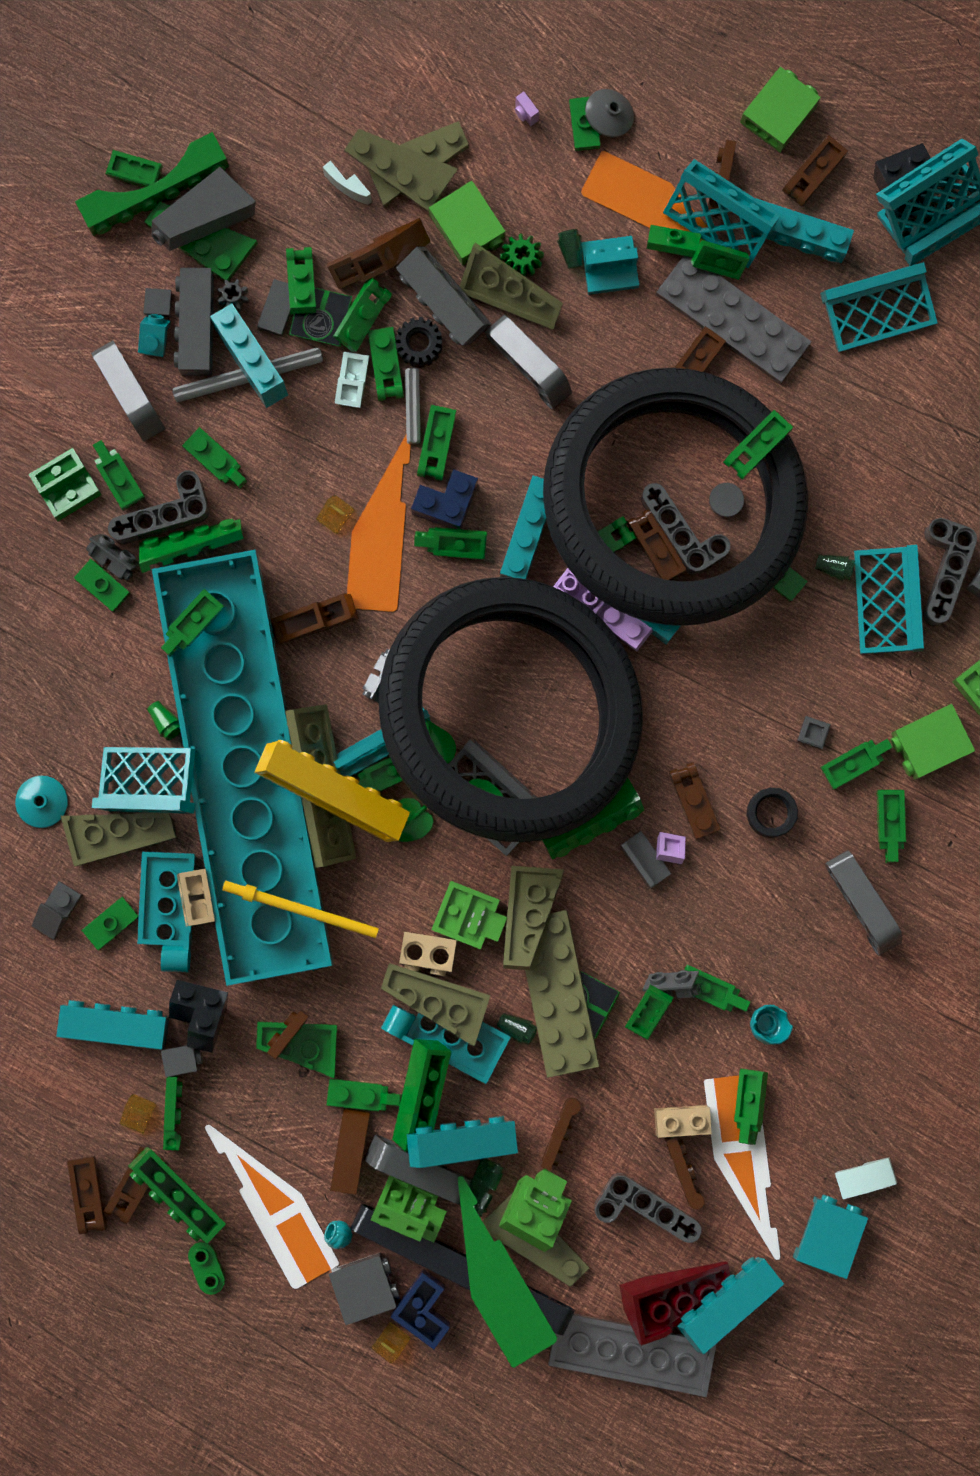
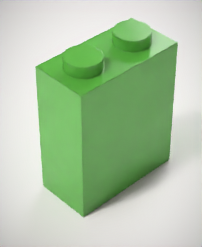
M779 67L744 111L740 123L781 153L817 108L821 97L815 88L800 82L795 73Z
M470 181L429 207V216L462 266L468 262L475 242L484 249H490L491 251L496 250L504 243L505 230L473 181Z
M952 704L891 733L893 736L890 739L892 746L897 753H901L904 762H902L903 768L908 776L912 775L914 780L975 751Z

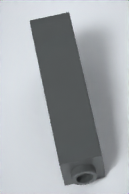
M219 167L152 220L151 235L158 245H164L171 251L251 218L255 215L256 201Z

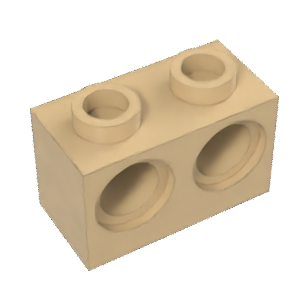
M206 869L177 874L186 927L214 922Z
M404 932L399 963L405 964L404 968L420 972V967L431 968L430 974L446 976V971L452 972L457 940ZM413 944L419 945L422 948V956L418 960H412L407 954L408 948ZM437 949L447 951L449 958L446 963L438 964L434 961L433 954Z
M707 1105L654 1108L655 1129L658 1138L712 1134L710 1107Z

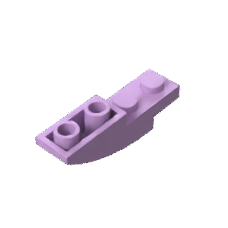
M569 568L566 569L553 586L589 607L608 625L618 639L635 651L639 650L653 632L649 626L639 619L624 614L597 598L580 583Z

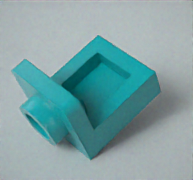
M157 314L146 316L140 323L138 353L164 357L167 329L170 327L171 321Z

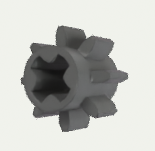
M239 279L235 283H229V281L225 280L226 285L223 289H217L218 293L223 296L218 299L219 305L226 303V306L233 304L241 312L243 303H249L248 298L243 296L249 292L247 286L240 288ZM234 292H237L238 297L233 296L232 300H230L228 295H233Z

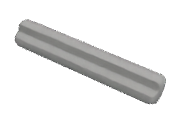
M407 368L405 370L407 443L419 444L421 442L419 369Z

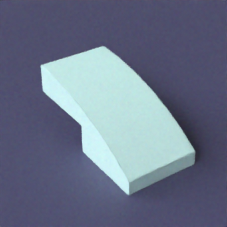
M331 161L323 166L324 176L342 193L367 205L372 202L371 193L355 174L346 180Z
M343 352L335 404L361 408L370 355Z
M890 1157L867 1162L862 1166L835 1173L843 1199L897 1184Z

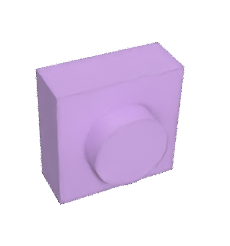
M522 92L516 97V108L514 110L521 121L526 120L532 126L539 121V111L526 93Z
M660 832L657 837L656 860L682 864L685 859V837Z

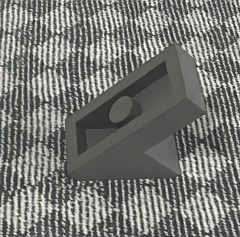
M58 881L45 904H40L32 927L55 940L83 895L63 882Z

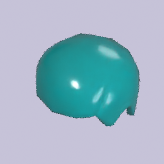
M762 1005L754 1011L750 1021L752 1034L765 1045L782 1044L789 1039L793 1030V1025L788 1020V1013L775 1005Z

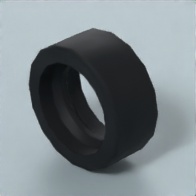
M770 787L759 791L751 798L747 806L746 816L749 825L756 833L764 837L775 838L786 834L794 827L798 818V807L795 799L787 791L781 788ZM769 797L782 800L788 811L785 822L776 828H768L762 825L757 817V808L760 802Z

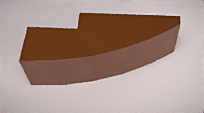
M343 593L271 619L278 644H282L346 624L359 618L351 594Z
M344 1108L330 1191L357 1195L370 1112Z

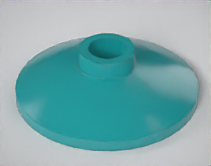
M35 776L20 786L15 799L16 810L20 818L28 825L37 828L50 827L59 822L61 816L65 815L68 807V796L63 785L56 779L48 776ZM39 796L44 798V803L41 806H37L35 802Z

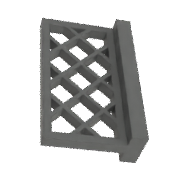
M470 739L448 764L451 768L455 766V772L460 776H473L474 779H477V775H488L492 779V784L495 786L496 784L503 789L499 791L507 793L511 798H538L475 739ZM464 755L473 762L472 773H459L458 762ZM477 766H478L483 772H477ZM488 839L505 856L519 843L512 842L506 848L500 841Z

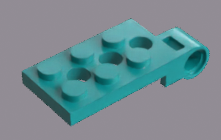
M142 852L137 944L163 945L161 951L162 972L189 973L192 926L186 927L177 874L195 871L196 854ZM167 871L172 872L175 877L173 885L169 887L163 886L160 880L161 875ZM164 898H170L173 901L174 906L169 913H163L159 908V903ZM163 924L169 925L172 929V935L166 940L161 939L158 935V929Z
M393 1004L381 1029L412 1046L414 1039L438 1040L451 1050L449 1065L485 1084L488 1082L511 1036L482 1021L477 1040L482 1043L483 1051L481 1054L474 1056L468 1052V1043L459 1038L455 1043L447 1042L444 1038L446 1029L436 1024L433 1030L427 1031L421 1026V1019L424 1017L422 1014L418 1013L415 1016Z

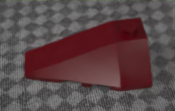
M724 1261L646 1276L619 1285L623 1309L639 1344L642 1346L667 1337L673 1332L672 1328L682 1322L681 1318L684 1314L692 1309L694 1311L702 1305L701 1300L709 1293L719 1291L723 1287L721 1283L730 1276L728 1262Z

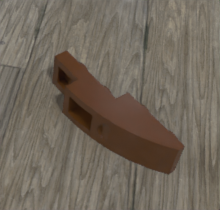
M418 218L373 239V243L327 263V267L338 289L360 279L362 282L371 279L401 263L416 247H425L429 244L431 240L421 219Z

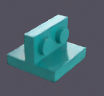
M632 236L581 242L588 295L639 288L637 272L638 253L637 248H634Z

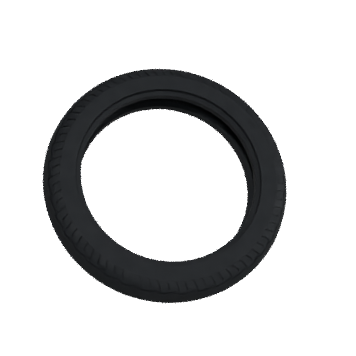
M656 368L638 371L617 378L593 392L574 409L557 433L548 455L543 481L544 509L551 537L561 558L580 583L597 598L624 614L644 621L675 626L698 625L727 618L748 608L771 591L785 575L796 557L805 532L808 514V488L804 467L793 440L788 434L756 466L765 493V521L755 550L744 561L721 575L705 580L679 582L650 576L631 567L613 553L598 534L590 518L585 499L584 482L587 462L595 447L608 433L621 424L636 417L661 412L682 413L707 420L729 433L740 444L771 411L756 397L738 385L718 376L697 370Z
M512 577L479 579L458 585L431 599L407 621L394 640L383 667L379 688V718L383 739L389 756L404 783L420 802L438 817L465 832L486 839L504 842L538 841L562 835L585 824L600 813L620 791L633 768L641 742L643 727L641 692L634 668L624 647L608 625L585 604L566 592L533 580ZM490 621L518 622L551 635L578 659L595 691L599 712V730L590 761L574 783L557 793L532 799L506 798L486 792L470 784L447 764L429 735L423 713L422 691L428 664L435 650L449 636L478 623Z

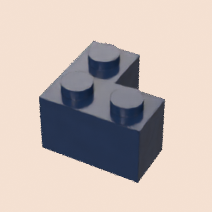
M453 469L445 493L420 485L411 507L412 515L451 529H462L478 486V478Z
M423 1268L397 1304V1308H394L391 1318L434 1350L449 1330L451 1322L431 1308L443 1292L445 1284Z

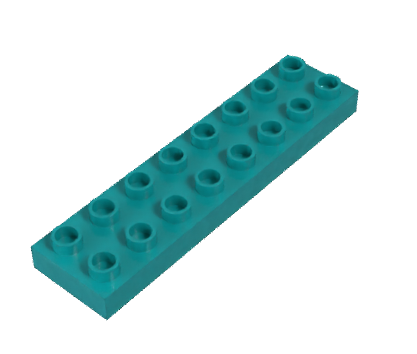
M250 550L152 569L165 642L169 639L166 635L169 630L168 627L202 590L208 591L225 607L185 650L179 647L171 657L167 655L183 747L195 749L191 792L193 803H195V814L226 986L333 966V957L325 922L254 900L253 902L242 900V896L222 891L225 880L242 886L248 884L257 887L258 891L324 911L302 797L254 773L267 743L283 740L292 745L285 712L287 711L259 555L256 550Z

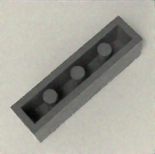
M416 247L396 267L401 274L399 276L401 281L416 291V298L424 306H428L434 312L432 314L433 318L440 325L446 326L450 331V338L456 344H461L462 346L471 345L491 325V322L426 247Z
M180 268V276H176L175 279L176 292H180V299L175 302V316L179 317V327H175L174 337L175 342H179V352H174V366L178 368L182 376H212L213 323L210 316L214 314V274L211 268Z

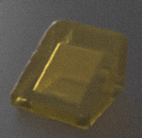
M333 495L326 501L316 520L335 534H338L355 509L338 496Z
M132 1094L125 1105L119 1124L144 1134L156 1104Z
M389 1322L373 1343L371 1349L392 1364L399 1357L411 1337Z

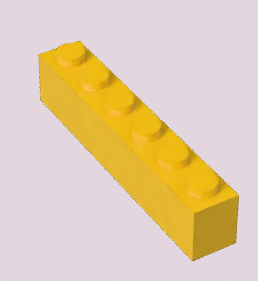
M278 740L266 744L254 773L385 842L399 841L410 814L409 811L402 808L403 805L400 802L381 797V793L376 789L362 787L357 779L338 774L337 769L331 765L319 764L314 761V756L293 750V746L286 741Z

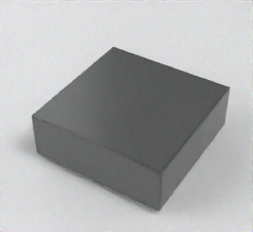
M145 288L144 315L157 314L163 317H170L172 291Z
M805 716L797 742L822 750L831 724Z

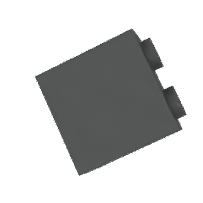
M381 1252L333 1268L328 1273L345 1325L397 1308V1300L400 1299V1294L396 1283L391 1284L388 1275L392 1273L388 1259H383Z

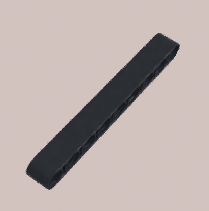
M361 1204L350 1228L352 1231L470 1290L465 1253L435 1239L434 1243L424 1238L421 1241H417L392 1229L383 1227L371 1221L375 1208ZM527 1285L554 1333L564 1336L575 1310Z

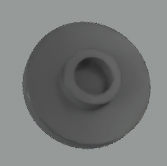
M721 483L710 493L709 504L715 514L728 518L735 516L742 509L744 496L736 485Z

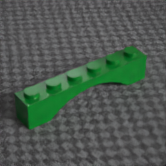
M211 132L189 143L184 156L177 166L156 183L129 192L96 190L76 200L75 203L92 235H102L120 222H129L134 218L135 214L154 209L159 201L161 202L165 199L172 200L179 196L181 191L187 188H194L219 167L226 171L229 164L215 135Z

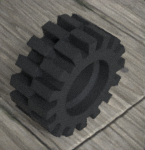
M419 317V320L411 318L410 322L407 323L405 321L403 327H399L398 334L396 335V348L398 355L403 358L406 364L408 362L412 367L419 365V368H422L424 364L429 366L433 360L436 361L439 358L438 355L442 351V335L438 330V326L436 324L433 325L431 320L427 319L425 321L423 317ZM418 333L426 335L429 339L428 347L420 352L414 351L409 345L410 338Z

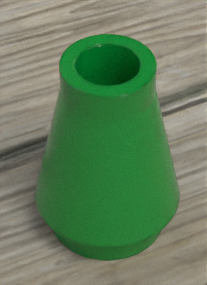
M156 701L148 707L147 711L151 715L160 737L171 740L181 733L179 719L164 707L160 701Z

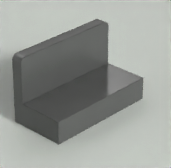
M642 831L619 846L649 889L671 874L662 860H656L657 853Z

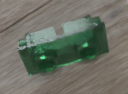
M485 1158L481 1159L469 1185L477 1199V1204L474 1205V1208L480 1217H482L483 1213L487 1212V1208L492 1200L493 1195L488 1193L489 1190L496 1191L504 1175L502 1173L504 1167L501 1164Z

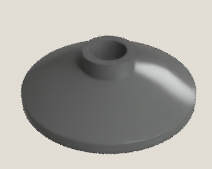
M601 89L594 92L586 102V118L591 127L599 134L616 138L626 134L631 128L634 120L633 109L629 101L619 92L611 89Z

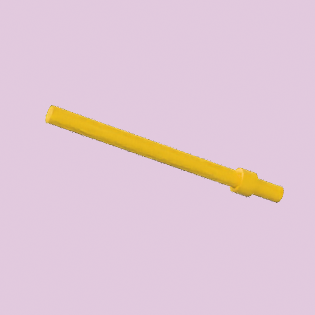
M225 880L222 891L242 896V900L253 902L254 900L369 937H377L379 930L377 927L258 891L257 887L248 884L242 886Z

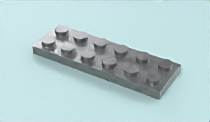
M683 256L658 289L656 295L702 329L705 326L726 340L725 345L781 384L812 341L719 274L693 267L691 262L693 257Z
M579 1314L573 1315L564 1336L555 1333L557 1341L551 1346L548 1366L707 1397L716 1344L705 1354H701L694 1349L684 1335L671 1333L665 1338L641 1346L630 1324Z

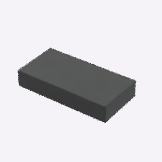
M274 279L257 328L282 337L290 316L288 283Z

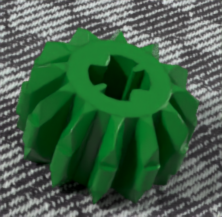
M520 233L518 241L511 236L509 244L502 245V250L505 253L500 254V260L517 272H521L520 274L523 276L526 275L527 271L530 275H535L534 268H541L542 262L540 259L544 258V252L538 251L541 248L540 242L533 243L532 235L527 240H523L524 236ZM526 253V257H523L521 260L518 259V256Z

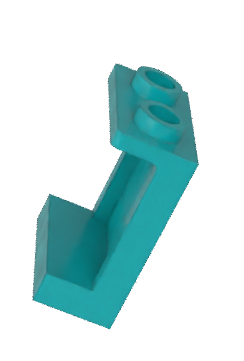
M824 1194L821 1199L814 1196L813 1209L799 1247H796L793 1258L799 1262L847 1279L868 1217L862 1214L863 1209L854 1205L847 1204V1207L844 1208L836 1205L837 1199Z

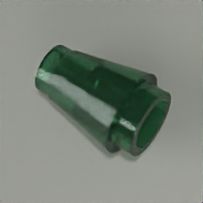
M578 229L558 233L559 239L557 243L567 268L572 269L583 266L582 235H579Z
M819 554L815 569L840 581H844V579L850 581L855 560H851L850 556Z
M506 1013L501 1015L497 1023L498 1028L521 1045L524 1043L529 1046L537 1032V1026L533 1024V1021Z

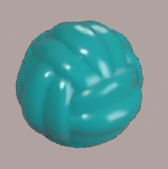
M332 1221L325 1230L324 1240L333 1249H343L351 1243L352 1230L344 1221Z

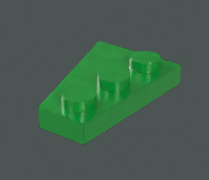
M258 1021L256 1049L268 1052L271 1047L267 1044L276 1032L281 1035L287 1026L284 1022ZM305 1023L279 1057L335 1078L338 1025Z

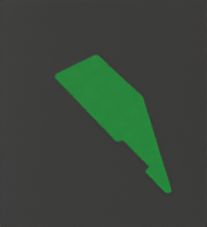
M459 1176L458 1186L471 1298L511 1367L515 1368L556 1343L557 1336L502 1242L492 1239L474 1208V1205L477 1204V1199L464 1177Z

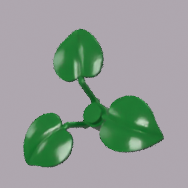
M425 722L436 749L447 764H449L456 754V744L453 737L433 722ZM474 779L469 781L470 784L486 792L504 797L499 789L487 780ZM412 798L399 800L398 802L403 805L402 808L410 812L399 842L415 841L426 836L433 826V817L425 811L427 807L425 805L421 807L420 803Z

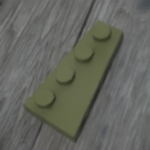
M459 121L400 144L403 147L445 164L469 148ZM368 169L384 208L391 204V201L396 197L403 195Z
M358 129L344 149L345 153L427 212H429V207L436 202L458 170L448 164L361 129Z
M476 242L474 243L460 284L461 289L467 296L554 329L563 303Z
M170 813L61 816L75 867L177 838Z
M511 867L503 961L504 969H531L564 875V869Z
M389 963L381 990L473 1047L475 1046L490 995Z
M512 1192L482 1221L489 1234L571 1287L589 1269V1266L559 1234L553 1247L543 1252L499 1227L513 1194Z

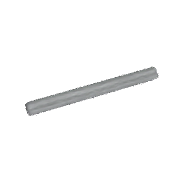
M313 348L271 360V363L277 372L281 374L323 361L320 349ZM241 369L174 387L173 395L176 402H181L249 383Z

